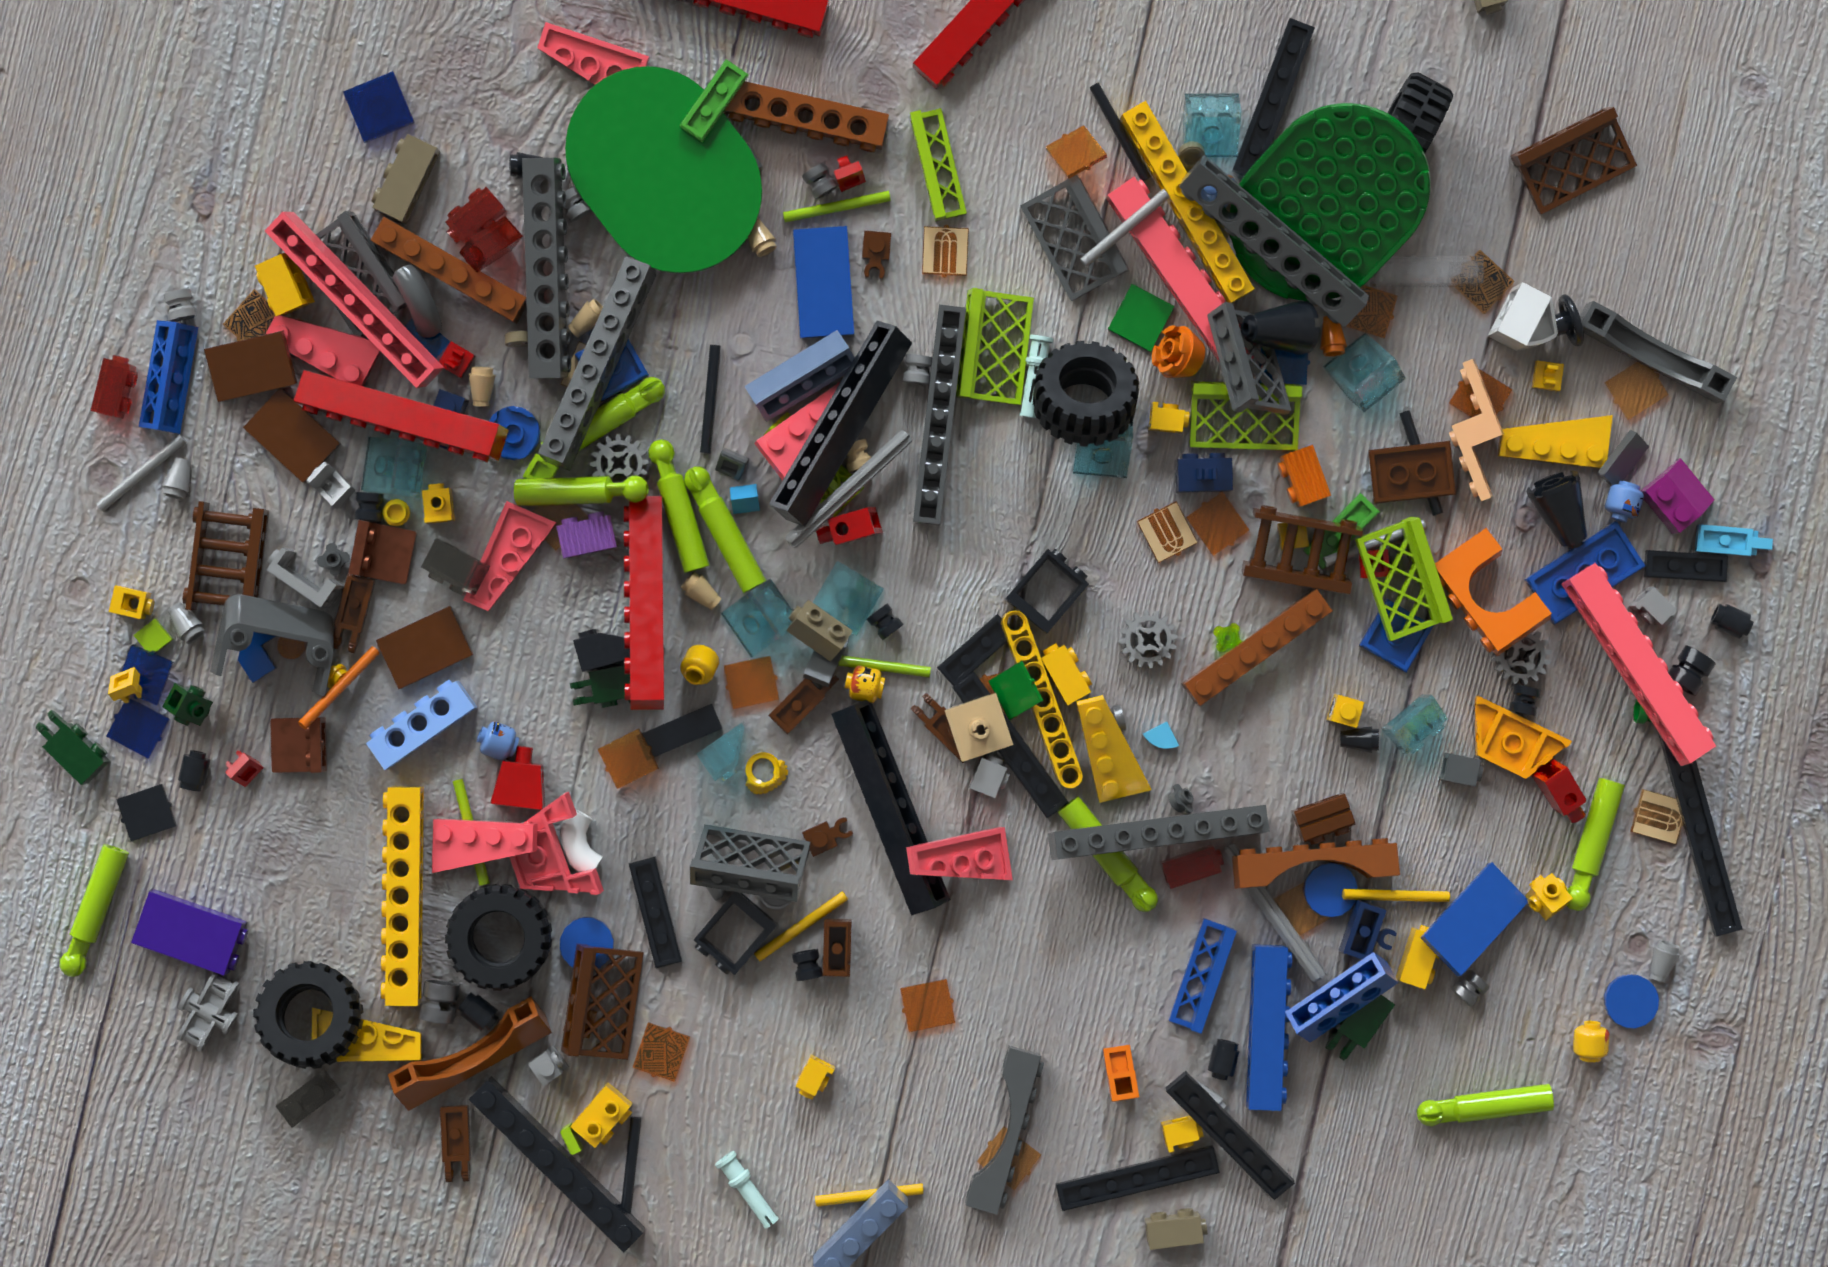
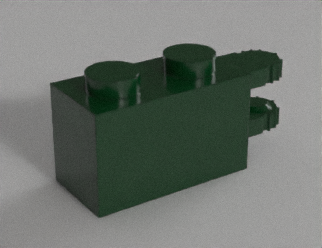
M625 665L590 671L589 680L570 683V688L575 690L591 685L593 694L590 697H577L573 700V704L575 706L594 702V704L601 703L602 708L618 705L617 700L625 698V684H630V674H625Z
M50 710L47 716L60 729L54 734L45 724L39 722L36 725V729L48 740L42 748L80 785L88 784L110 762L106 757L107 751L97 742L93 744L86 737L88 733L82 726L77 723L75 725L67 723L59 714Z
M1380 995L1334 1026L1336 1030L1326 1043L1325 1048L1329 1051L1334 1049L1344 1034L1349 1038V1041L1340 1051V1059L1346 1060L1357 1044L1365 1049L1395 1004L1383 995Z

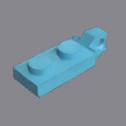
M1698 524L1695 552L1751 556L1757 555V549L1772 550L1773 539L1758 538L1759 531H1753V529Z

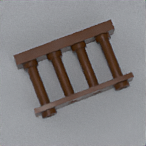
M199 501L198 507L195 506L193 510V523H196L189 584L188 588H184L182 598L183 604H186L185 610H197V603L224 606L225 601L230 597L229 595L199 592L201 576L240 580V583L244 584L243 595L259 596L269 510L253 508V512L249 513L248 516L209 511L210 503ZM207 522L247 526V529L250 530L249 540H246L244 543L206 538ZM204 549L243 553L247 557L246 567L232 569L202 565Z
M1261 505L1260 509L1253 508L1254 517L1260 518L1261 522L1254 558H1251L1250 561L1243 560L1241 569L1243 576L1345 594L1351 593L1352 583L1350 579L1346 578L1347 575L1344 572L1352 535L1362 536L1363 530L1360 526H1357V522L1341 519V523L1280 513L1277 512V508L1267 505ZM1272 521L1288 523L1281 561L1277 563V566L1267 565V561L1264 560ZM1299 525L1315 528L1307 567H1304L1303 571L1293 569V565H1291ZM1325 530L1341 533L1334 571L1330 572V575L1319 574L1320 570H1318Z

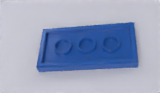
M847 226L794 229L800 339L826 337L838 330L841 336L854 335Z
M1614 521L1583 541V545L1567 551L1524 579L1531 591L1537 593L1552 613L1550 620L1553 625L1578 610L1561 584L1594 563L1598 567H1602L1608 575L1607 581L1612 588L1645 567L1644 562L1617 521Z
M1493 862L1488 863L1420 938L1457 977L1462 976L1525 907L1528 899Z

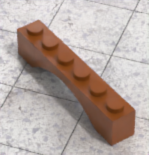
M386 217L382 218L371 238V241L377 246L441 280L515 324L518 323L527 307L525 296Z
M1313 589L1254 634L1181 684L1196 705L1201 706L1333 610L1318 589Z
M1388 838L1372 839V845H1362V840L1346 841V847H1336L1335 842L1320 843L1319 849L1309 850V844L1292 846L1293 851L1286 852L1282 851V847L1266 848V853L1256 854V849L1239 850L1240 855L1232 856L1234 887L1237 889L1268 886L1278 875L1289 868L1310 861H1329L1342 864L1356 870L1366 878L1400 875L1397 843H1388Z
M532 996L507 1009L499 1023L487 1035L468 1048L438 1059L412 1061L388 1074L394 1095L408 1111L551 1034L552 1031L545 1013Z

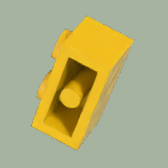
M286 253L279 254L255 265L257 279L264 287L268 297V305L275 313V316L289 314L315 302L302 270Z
M607 1082L572 1123L571 1128L594 1148L599 1143L605 1145L614 1135L611 1129L615 1124L619 1122L622 1125L632 1114L629 1110L632 1102Z

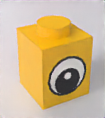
M1334 694L1326 720L1357 728L1364 702Z

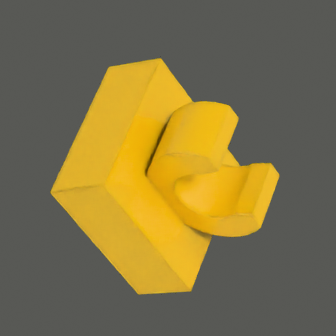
M1535 361L1532 388L1559 392L1561 390L1564 364Z
M133 667L111 676L108 695L113 701L121 699L124 703H129L131 694H135L138 698L142 697V687L139 684L140 673L137 669Z

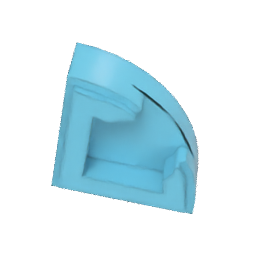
M1167 721L1142 733L1145 739L1156 747L1170 749L1179 746Z

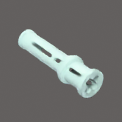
M1030 335L1029 339L1032 342L1029 357H1026L1025 360L1029 366L1020 416L1036 418L1033 396L1030 402L1033 380L1036 378L1035 368L1037 367L1038 370L1042 360L1048 357L1050 344L1054 342V339ZM1041 344L1040 355L1038 356L1039 346Z
M731 1151L717 1161L715 1166L717 1169L720 1168L729 1180V1186L733 1189L737 1188L766 1229L771 1226L770 1223L774 1224L779 1218L749 1179L751 1176L749 1170L742 1167L736 1158V1152Z

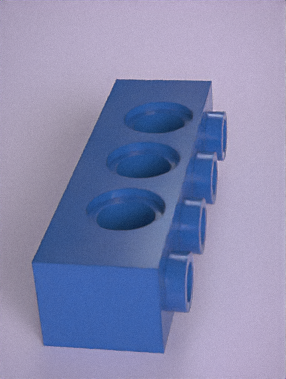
M1372 952L1285 1013L1296 1034L1311 1043L1399 982L1387 961L1375 952Z

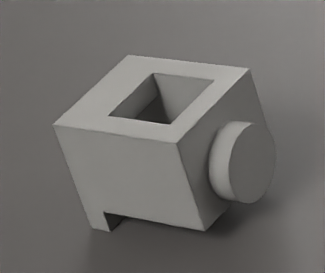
M1647 587L1629 605L1632 610L1641 611L1639 615L1649 625H1659L1662 629L1673 621L1674 617L1672 614L1677 610L1655 587Z
M554 1045L528 1063L543 1087L569 1067Z

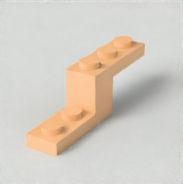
M1471 359L1462 363L1464 368L1460 372L1465 384H1471L1474 394H1471L1470 398L1475 410L1480 409L1482 414L1452 425L1453 431L1449 432L1454 447L1459 446L1463 456L1459 457L1464 472L1469 471L1473 481L1469 482L1473 496H1479L1480 500L1483 501L1491 498L1493 495L1474 446L1501 436L1504 433L1476 361Z

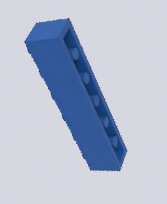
M1252 944L1246 1107L1249 1110L1282 1111V1104H1286L1287 1089L1282 1086L1283 1077H1287L1288 1061L1284 1060V1050L1289 1048V1034L1285 1033V1023H1289V1019L1285 1012L1290 1009L1289 1006H1286V995L1290 996L1291 979H1287V968H1292V952H1288V947L1285 945Z

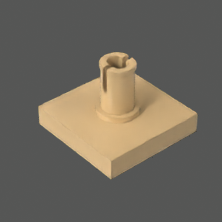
M996 693L944 710L961 762L1013 745Z

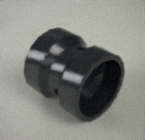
M356 492V501L358 506L361 507L355 511L354 519L382 521V512L378 508L383 503L384 494Z
M888 603L867 618L871 626L878 627V635L882 641L904 625L899 618H893L892 608Z
M1514 684L1513 693L1515 696L1514 701L1510 702L1509 711L1536 716L1537 707L1535 703L1540 698L1541 690Z
M818 949L804 950L792 954L793 963L798 965L795 972L797 981L823 976L822 967L816 962L819 959Z

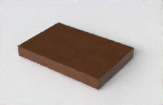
M284 330L204 349L218 402L297 384Z
M279 388L243 427L302 483H305L314 469L325 462L341 445L309 413L302 411V407L294 402V399L282 388Z
M1450 441L1368 450L1374 504L1456 495Z
M451 606L376 640L398 689H402L474 655Z

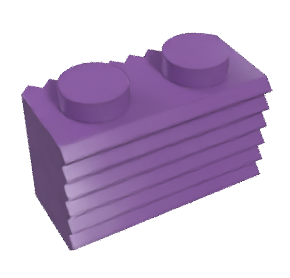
M604 511L588 514V519L578 521L577 517L561 520L562 525L556 526L564 559L617 548L610 515L605 516Z

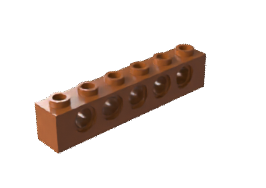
M746 81L724 111V114L728 115L727 119L743 122L744 119L754 121V125L758 127L770 128V125L781 127L780 131L788 134H796L797 131L805 132L807 137L811 139L823 140V137L834 139V144L849 146L850 143L860 145L859 149L875 153L876 149L882 150L889 121V114ZM751 98H755L760 102L759 108L755 111H750L745 107V103ZM781 104L786 107L787 111L784 116L776 117L771 113L775 105ZM810 111L813 114V119L808 123L800 122L798 119L800 112ZM828 117H836L840 121L839 126L835 129L827 128L824 122ZM854 123L864 124L866 131L862 135L853 134L851 126Z

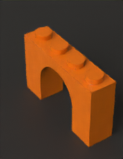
M1485 528L1440 559L1435 565L1442 587L1444 586L1450 594L1448 596L1450 603L1456 610L1461 608L1466 615L1464 620L1472 631L1477 630L1482 636L1480 642L1489 653L1493 651L1496 656H1499L1549 621L1552 613L1536 592L1510 610L1498 613L1486 611L1474 602L1469 591L1471 579L1478 571L1502 555L1501 546L1488 529Z

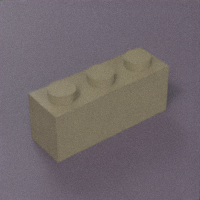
M407 134L405 139L401 138L395 149L397 157L393 164L389 163L383 175V178L386 180L382 188L378 187L372 197L373 209L405 225L440 154L437 147Z

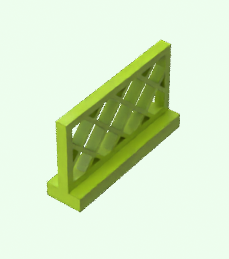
M978 288L967 290L956 398L1021 405L1026 368L1025 360L1028 351L1034 302L1033 297L984 291ZM986 297L995 298L1002 306L992 316L985 309ZM1003 300H1009L1010 302L1005 304ZM1015 302L1026 303L1025 315L1017 320L1008 307ZM1005 310L1014 323L1002 331L994 321V318ZM985 315L987 320L983 323V317ZM1024 320V326L1022 327L1020 322ZM990 322L999 335L987 343L981 334L982 328ZM1017 326L1022 333V341L1014 347L1005 334ZM1000 338L1010 348V351L1001 358L990 347ZM980 342H982V344L984 345V347L981 349ZM1021 346V351L1019 354L1017 349ZM987 349L996 362L984 370L978 359L979 354ZM1014 353L1019 360V368L1010 373L1002 361ZM996 365H999L1007 377L996 385L987 372ZM978 368L981 373L976 377ZM1018 373L1017 381H1016L1013 376ZM984 376L992 389L986 394L974 393L976 381ZM1009 379L1016 387L1015 399L1006 398L999 390V387ZM995 391L998 394V396H992L990 394H992Z
M1191 381L1189 447L1298 450L1302 386L1300 384H1284L1289 402H1294L1293 413L1286 420L1279 413H1275L1282 423L1270 433L1261 422L1271 412L1266 411L1257 419L1247 408L1230 418L1221 408L1230 400L1225 382ZM1259 383L1267 392L1268 388L1263 383ZM1272 393L1271 397L1279 404L1278 398ZM1198 399H1209L1216 407L1207 416L1203 417L1197 411ZM1213 399H1218V400H1223V401H1222L1221 403L1217 404ZM1219 410L1229 421L1216 431L1207 420ZM1247 411L1256 422L1243 432L1234 421ZM1198 415L1202 420L1196 425ZM1292 419L1293 428L1288 424V422H1290ZM1204 423L1215 433L1207 441H1196V430ZM1232 424L1242 435L1234 442H1226L1220 434ZM1259 424L1268 436L1261 443H1253L1247 435ZM1285 425L1292 432V444H1280L1274 437ZM1218 437L1222 442L1212 441ZM1245 437L1249 443H1241L1240 441ZM1272 438L1275 443L1267 442Z
M1408 517L1399 523L1355 539L1388 641L1399 639L1438 623H1446L1453 620L1420 517ZM1402 529L1404 540L1399 548L1388 541L1393 531ZM1375 539L1382 543L1376 557L1367 553L1364 542ZM1386 546L1398 551L1392 565L1380 560ZM1403 554L1411 557L1413 563L1409 573L1397 568ZM1378 563L1390 568L1384 583L1377 580L1374 574ZM1395 571L1406 576L1401 590L1389 586ZM1411 579L1418 582L1421 587L1417 599L1405 593ZM1386 589L1398 594L1392 608L1385 605L1382 599ZM1403 597L1415 602L1409 616L1397 611ZM1419 605L1428 609L1430 620L1421 623L1413 619ZM1397 614L1407 620L1403 629L1394 633L1391 622L1394 615Z

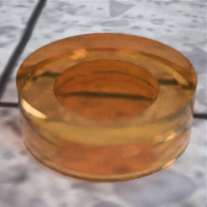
M280 637L277 648L280 655L284 658L297 659L304 654L306 642Z

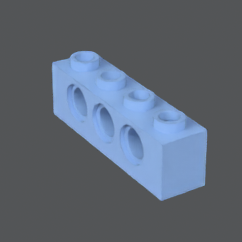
M451 680L444 682L436 688L439 692L432 698L426 695L414 704L416 709L409 714L406 711L401 712L392 719L394 724L385 730L382 726L369 735L371 740L366 744L384 770L390 769L477 708L460 681L452 683ZM440 700H445L449 704V712L446 715H441L436 710V705ZM418 715L425 717L427 720V726L423 731L417 730L414 726V719ZM395 731H400L404 735L405 740L401 746H396L392 742V734Z

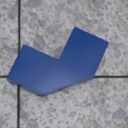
M254 632L251 644L239 652L238 661L252 683L277 669L263 647L265 643L277 636Z

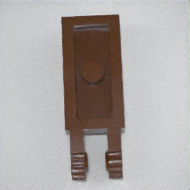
M352 574L347 575L334 624L336 627L334 632L335 649H339L342 643L343 631L347 629L352 631L351 639L348 643V652L355 653L360 633L363 632L375 580Z
M835 675L829 687L824 686L821 690L812 683L813 681L805 678L768 716L788 734L825 697L824 694L839 678Z
M925 693L922 696L924 701L937 711L936 714L929 719L920 707L913 705L910 709L925 723L924 726L961 761L944 711L946 708L944 706L941 707L931 696Z
M469 1105L441 1106L442 1162L445 1164L446 1182H453V1162L461 1161L462 1163L461 1177L463 1182L470 1181Z

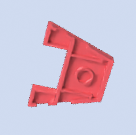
M569 792L564 793L524 822L538 824L537 851L509 857L520 889L568 891V893L588 892L590 895H598L604 891L596 868L575 874L570 873L553 823L570 819L577 815Z

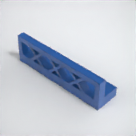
M157 320L139 427L180 434L198 327L178 322ZM167 327L169 328L167 339L164 340L165 329ZM163 356V365L160 367V359ZM159 384L158 392L155 394L156 385ZM154 410L153 423H150L151 412Z
M1203 918L1168 1019L1170 1022L1188 1027L1192 1031L1202 1034L1237 932L1234 928ZM1207 926L1222 930L1219 940L1208 946L1204 938ZM1203 941L1205 948L1199 950ZM1216 947L1213 955L1210 949ZM1207 951L1212 960L1209 967L1199 971L1195 963L1197 955ZM1194 966L1197 973L1191 975ZM1207 972V975H1206V978H1205V981H1204V979H1203V977H1202V974H1204V973ZM1199 977L1203 985L1200 993L1190 996L1186 988L1188 981ZM1186 993L1187 999L1182 1001L1183 995ZM1198 998V1001H1197V1004H1196V1007H1195V1005H1194V1003H1193L1192 1000ZM1190 1002L1194 1010L1191 1022L1176 1017L1179 1007Z

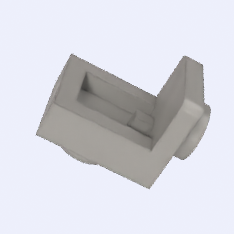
M323 462L314 469L306 480L335 509H338L356 491L337 470L326 462Z

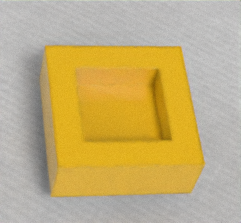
M1288 523L1277 524L1281 551L1283 550ZM1298 526L1294 549L1309 546L1306 526Z

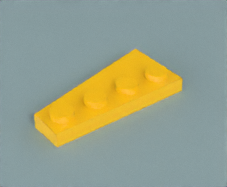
M1613 415L1502 429L1504 434L1499 437L1497 456L1600 469L1608 459Z
M1103 695L1076 701L1099 803L1151 791V786Z
M312 1007V1040L321 1036L328 1029L333 1018V1012ZM361 1019L363 1025L362 1029L357 1031L356 1036L359 1037L355 1044L351 1043L348 1047L350 1051L345 1056L340 1055L336 1058L337 1062L422 1060V1033Z

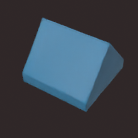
M757 484L730 487L733 514L760 511Z

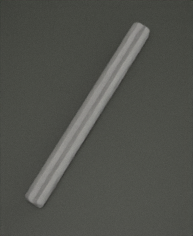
M904 430L897 433L815 509L805 527L798 524L785 537L787 542L794 548L801 545L912 442L910 435Z
M1232 843L1221 852L1233 869L1232 856L1240 855L1236 845ZM1265 886L1247 888L1310 979L1316 982L1324 977V969Z

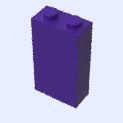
M154 889L148 893L131 943L212 972L226 975L230 970L234 971L237 966L239 955L236 952L239 944L243 945L247 938L248 929H245L247 921Z

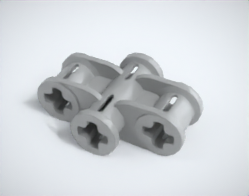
M213 972L200 996L194 993V989L189 988L183 996L178 1009L181 1011L185 1009L191 1014L181 1028L177 1040H185L196 1046L197 1051L202 1052L216 1027L220 1028L222 1033L227 1035L234 1025L238 1013H230L225 1009L235 995L239 983L236 981L232 983L219 976L218 973Z

